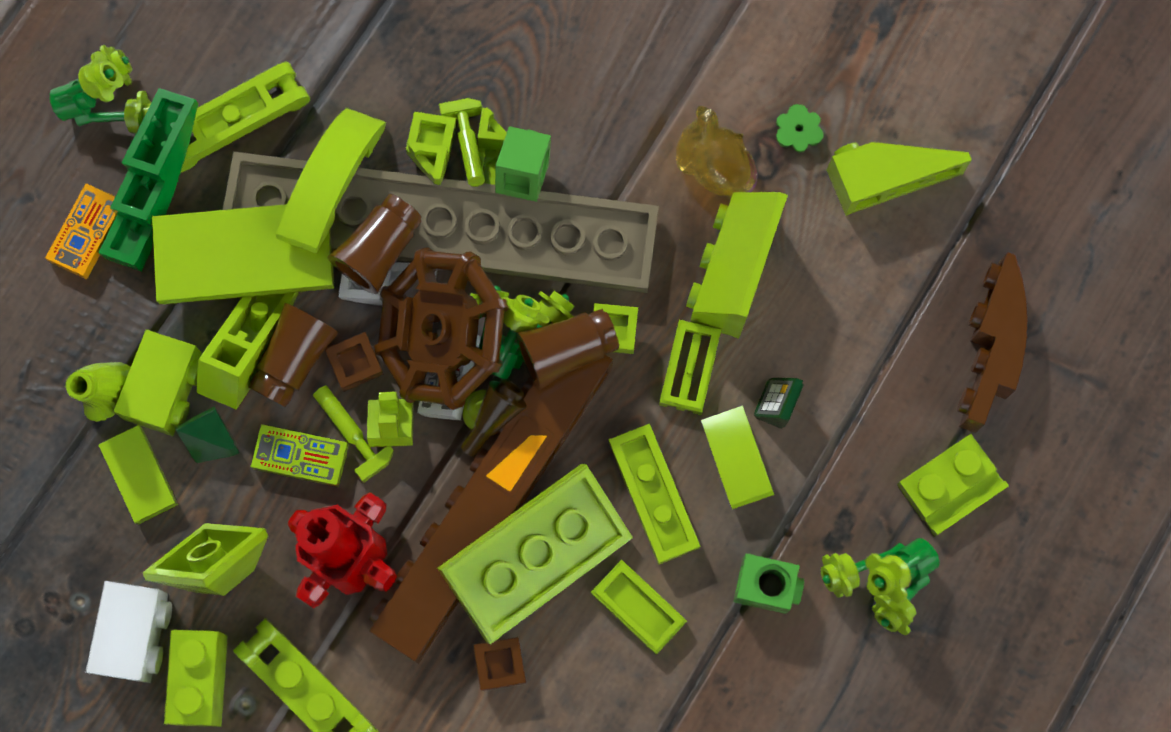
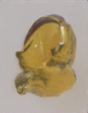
M698 106L695 111L697 118L685 127L677 141L676 163L678 168L683 173L694 175L695 179L704 188L716 195L732 196L733 192H752L757 184L758 174L752 155L744 145L743 134L734 133L725 127H719L715 111Z

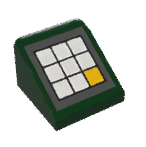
M770 378L765 385L754 416L778 428L786 427L804 386L803 380L798 378Z

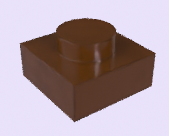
M366 332L325 349L343 392L384 375Z
M519 637L494 641L492 644L482 643L474 645L481 691L526 684Z

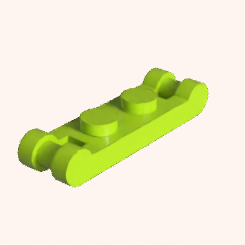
M289 62L280 63L198 107L192 129L197 140L189 144L181 172L191 169L200 159L289 111H297L307 105L310 97L303 86L297 85L295 81L296 73ZM275 87H280L283 94L272 99L268 91Z
M267 618L256 627L258 632L247 643L242 641L233 650L313 732H334L333 730L344 718L353 726L349 732H379ZM272 644L280 653L267 664L259 655Z

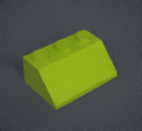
M733 192L729 206L720 204L713 225L714 229L720 230L716 245L707 243L699 266L707 270L702 285L693 283L686 307L693 309L690 322L722 329L721 333L740 338L788 196L787 194L780 192Z

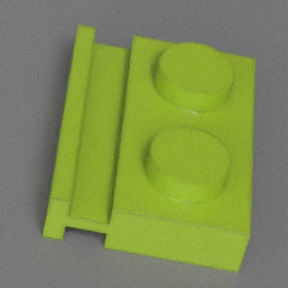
M969 434L897 484L922 521L926 522L934 537L1009 487L1007 482L1003 481L996 472L997 468L972 434Z

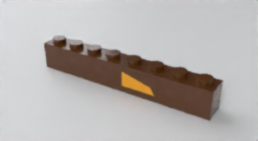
M604 354V358L559 378L540 391L535 387L530 377L527 379L521 389L524 392L522 399L526 402L527 407L495 433L498 438L489 451L482 448L477 454L469 469L474 473L465 488L458 485L451 493L445 504V508L449 512L440 525L433 522L420 541V545L424 549L415 563L409 559L401 568L395 580L399 587L390 601L383 598L369 618V621L374 623L370 629L372 634L416 663H420L459 604V600L437 568L523 506L611 372L613 359Z

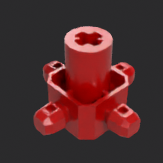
M369 492L354 506L356 511L353 515L338 505L314 509L309 512L306 510H296L288 520V526L296 534L297 544L295 548L297 561L312 571L308 578L304 576L297 588V598L310 607L315 608L330 594L327 592L330 585L345 595L362 592L366 584L379 591H388L397 576L394 570L383 562L387 556L386 540L371 528L374 523L379 524L386 512L387 504L383 500Z

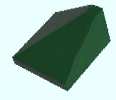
M215 406L175 427L176 432L196 463L231 457L240 453L235 439Z

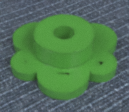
M795 104L791 106L787 114H781L777 118L776 124L780 128L776 134L777 142L783 147L793 146V149L797 152H804L808 145H818L823 138V131L818 126L821 120L820 116L814 112L808 113L807 108L803 105ZM799 128V129H801L802 131H801V132H797L795 129Z

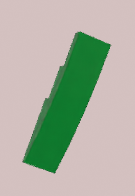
M161 88L158 89L122 161L128 172L110 206V209L117 216L98 252L106 260L142 272L154 245L152 216L166 215L178 183L199 104L195 99Z

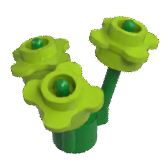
M105 45L100 47V51L91 54L90 63L80 68L78 73L79 79L53 88L50 92L51 107L60 120L67 121L74 118L78 126L92 122L125 121L130 133H137L152 102L148 99L146 91H138L137 99H129L126 102L124 112H90L91 108L96 105V98L103 102L112 101L114 99L113 92L116 88L122 87L123 83L127 86L132 84L129 73L132 72L129 58L120 49L115 50L112 46L107 48Z
M494 286L501 299H507L509 310L504 312L503 322L510 330L506 337L502 335L499 359L503 364L499 372H493L492 375L508 379L513 368L520 369L523 359L518 349V344L515 342L516 332L547 326L552 322L557 323L574 317L570 312L575 306L568 301V295H560L554 290L550 296H547L540 291L539 295L542 297V300L538 303L526 295H518L516 299L508 298L509 292L501 291L499 286ZM470 294V296L476 299L478 305L483 303L478 294ZM485 322L478 347L481 350L483 347Z
M917 538L906 546L898 543L888 551L878 555L871 554L865 560L854 563L852 558L846 553L841 555L834 553L831 557L828 554L822 557L823 567H821V576L826 588L830 592H834L838 598L844 595L848 597L852 595V589L860 585L859 572L869 569L867 588L874 595L876 602L872 607L876 620L881 626L891 632L898 631L903 635H908L911 632L908 625L913 622V618L917 613L910 601L919 590L930 583L928 574L939 567L940 560L936 550L928 541Z

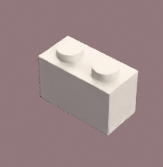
M105 581L86 672L151 683L152 674H158L162 664L163 648L159 647L158 644L161 629H166L171 619L172 603L167 601L169 594L159 589Z

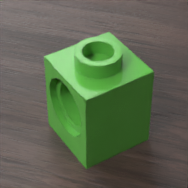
M509 126L495 166V193L537 202L550 163L551 135Z
M746 553L742 558L733 602L786 614L791 610L792 604L799 605L801 601L804 578L797 577L800 565ZM767 573L776 575L782 583L780 595L775 597L765 595L759 587L760 576Z

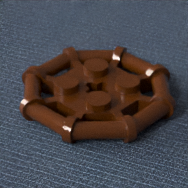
M428 247L417 250L414 260L389 286H383L379 295L383 298L378 344L374 345L375 355L382 357L400 388V397L408 403L422 401L446 405L451 410L463 407L466 403V398L493 372H499L503 364L499 357L504 312L509 310L507 299H501L482 269L480 257L471 251L464 254L435 252ZM436 270L453 271L447 284L437 283ZM468 280L483 302L482 304L478 305L474 297L467 295L464 290ZM418 281L419 285L415 289L419 291L414 297H407L405 293ZM486 317L483 347L481 350L476 347L479 319ZM441 320L442 331L438 337V333L433 332L432 327L433 323H438ZM399 351H407L412 360H407L410 365L409 369L400 356ZM471 361L476 363L457 382L455 371L460 366H466ZM426 373H437L440 386L425 384L423 380Z

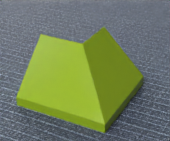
M205 523L143 572L146 581L195 593L225 596L255 570L268 538L265 528Z

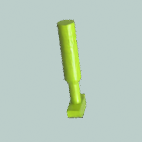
M466 98L439 104L441 116L458 119L460 127L458 138L468 184L472 187L481 186L485 182L475 132L470 128L468 118L482 114L481 101Z
M325 385L319 388L313 394V397L348 443L355 445L366 459L365 463L354 470L361 482L365 483L389 465L394 450L391 446H387L375 454L363 439L362 430L328 386Z

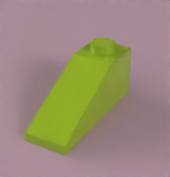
M871 142L859 146L858 143H850L834 152L827 172L846 216L962 175L972 159L969 152Z
M299 292L242 297L198 359L197 393L237 410L250 390L249 385L253 377L259 371L256 366L276 329L284 303L293 306Z

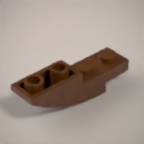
M1009 252L1004 255L998 264L993 262L990 264L982 287L989 289L984 303L977 302L969 321V326L975 328L970 342L984 346L986 349L980 347L976 354L971 372L976 373L977 377L972 389L965 388L957 412L963 414L959 427L974 433L985 425L995 395L1007 399L1016 391L1023 367L1028 322L1026 294L1016 255Z

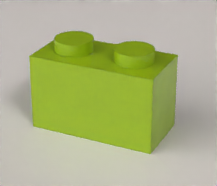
M145 330L113 412L125 421L173 436L175 427L184 423L187 419L190 409V403L187 402L192 386H197L198 359L202 352L195 345Z
M171 630L164 724L222 727L228 635L218 631Z

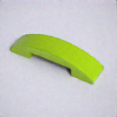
M348 108L344 109L335 118L312 152L295 185L277 228L276 239L317 254L334 223L336 207L364 156L370 157L385 129L386 122Z

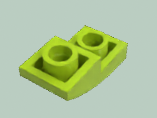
M743 406L701 420L731 508L735 509L774 495Z

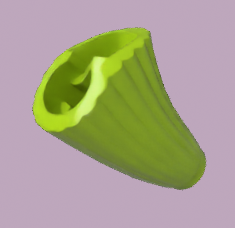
M121 362L95 363L84 366L68 377L66 390L72 398L83 403L84 414L89 420L96 422L105 421L107 418L115 415L113 411L131 367Z

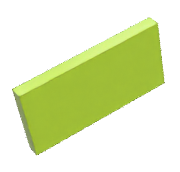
M287 204L152 216L156 301L159 304L334 289L333 264L328 259V256L332 253L330 230L316 254L276 239V231Z
M580 464L437 569L484 640L492 644L633 537L588 466Z

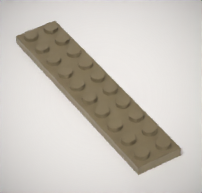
M233 152L223 210L287 204L308 161ZM358 168L335 209V220L330 228L333 252L365 221L376 205L380 206L389 194H394L411 205L422 216L421 223L413 231L414 237L396 261L412 262L415 252L425 247L435 252L464 254L471 251L480 257L481 267L484 272L648 293L659 206L540 191L538 200L535 202L495 193V185L491 184L472 187L468 184V181L443 178L442 184L437 185L427 176Z

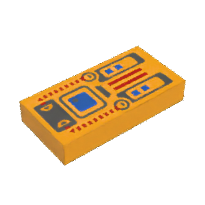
M85 184L45 259L58 267L88 279L100 256L98 252L117 216L110 209L115 196Z

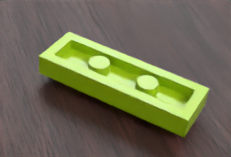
M647 424L609 439V446L658 565L700 549L701 546L651 425Z

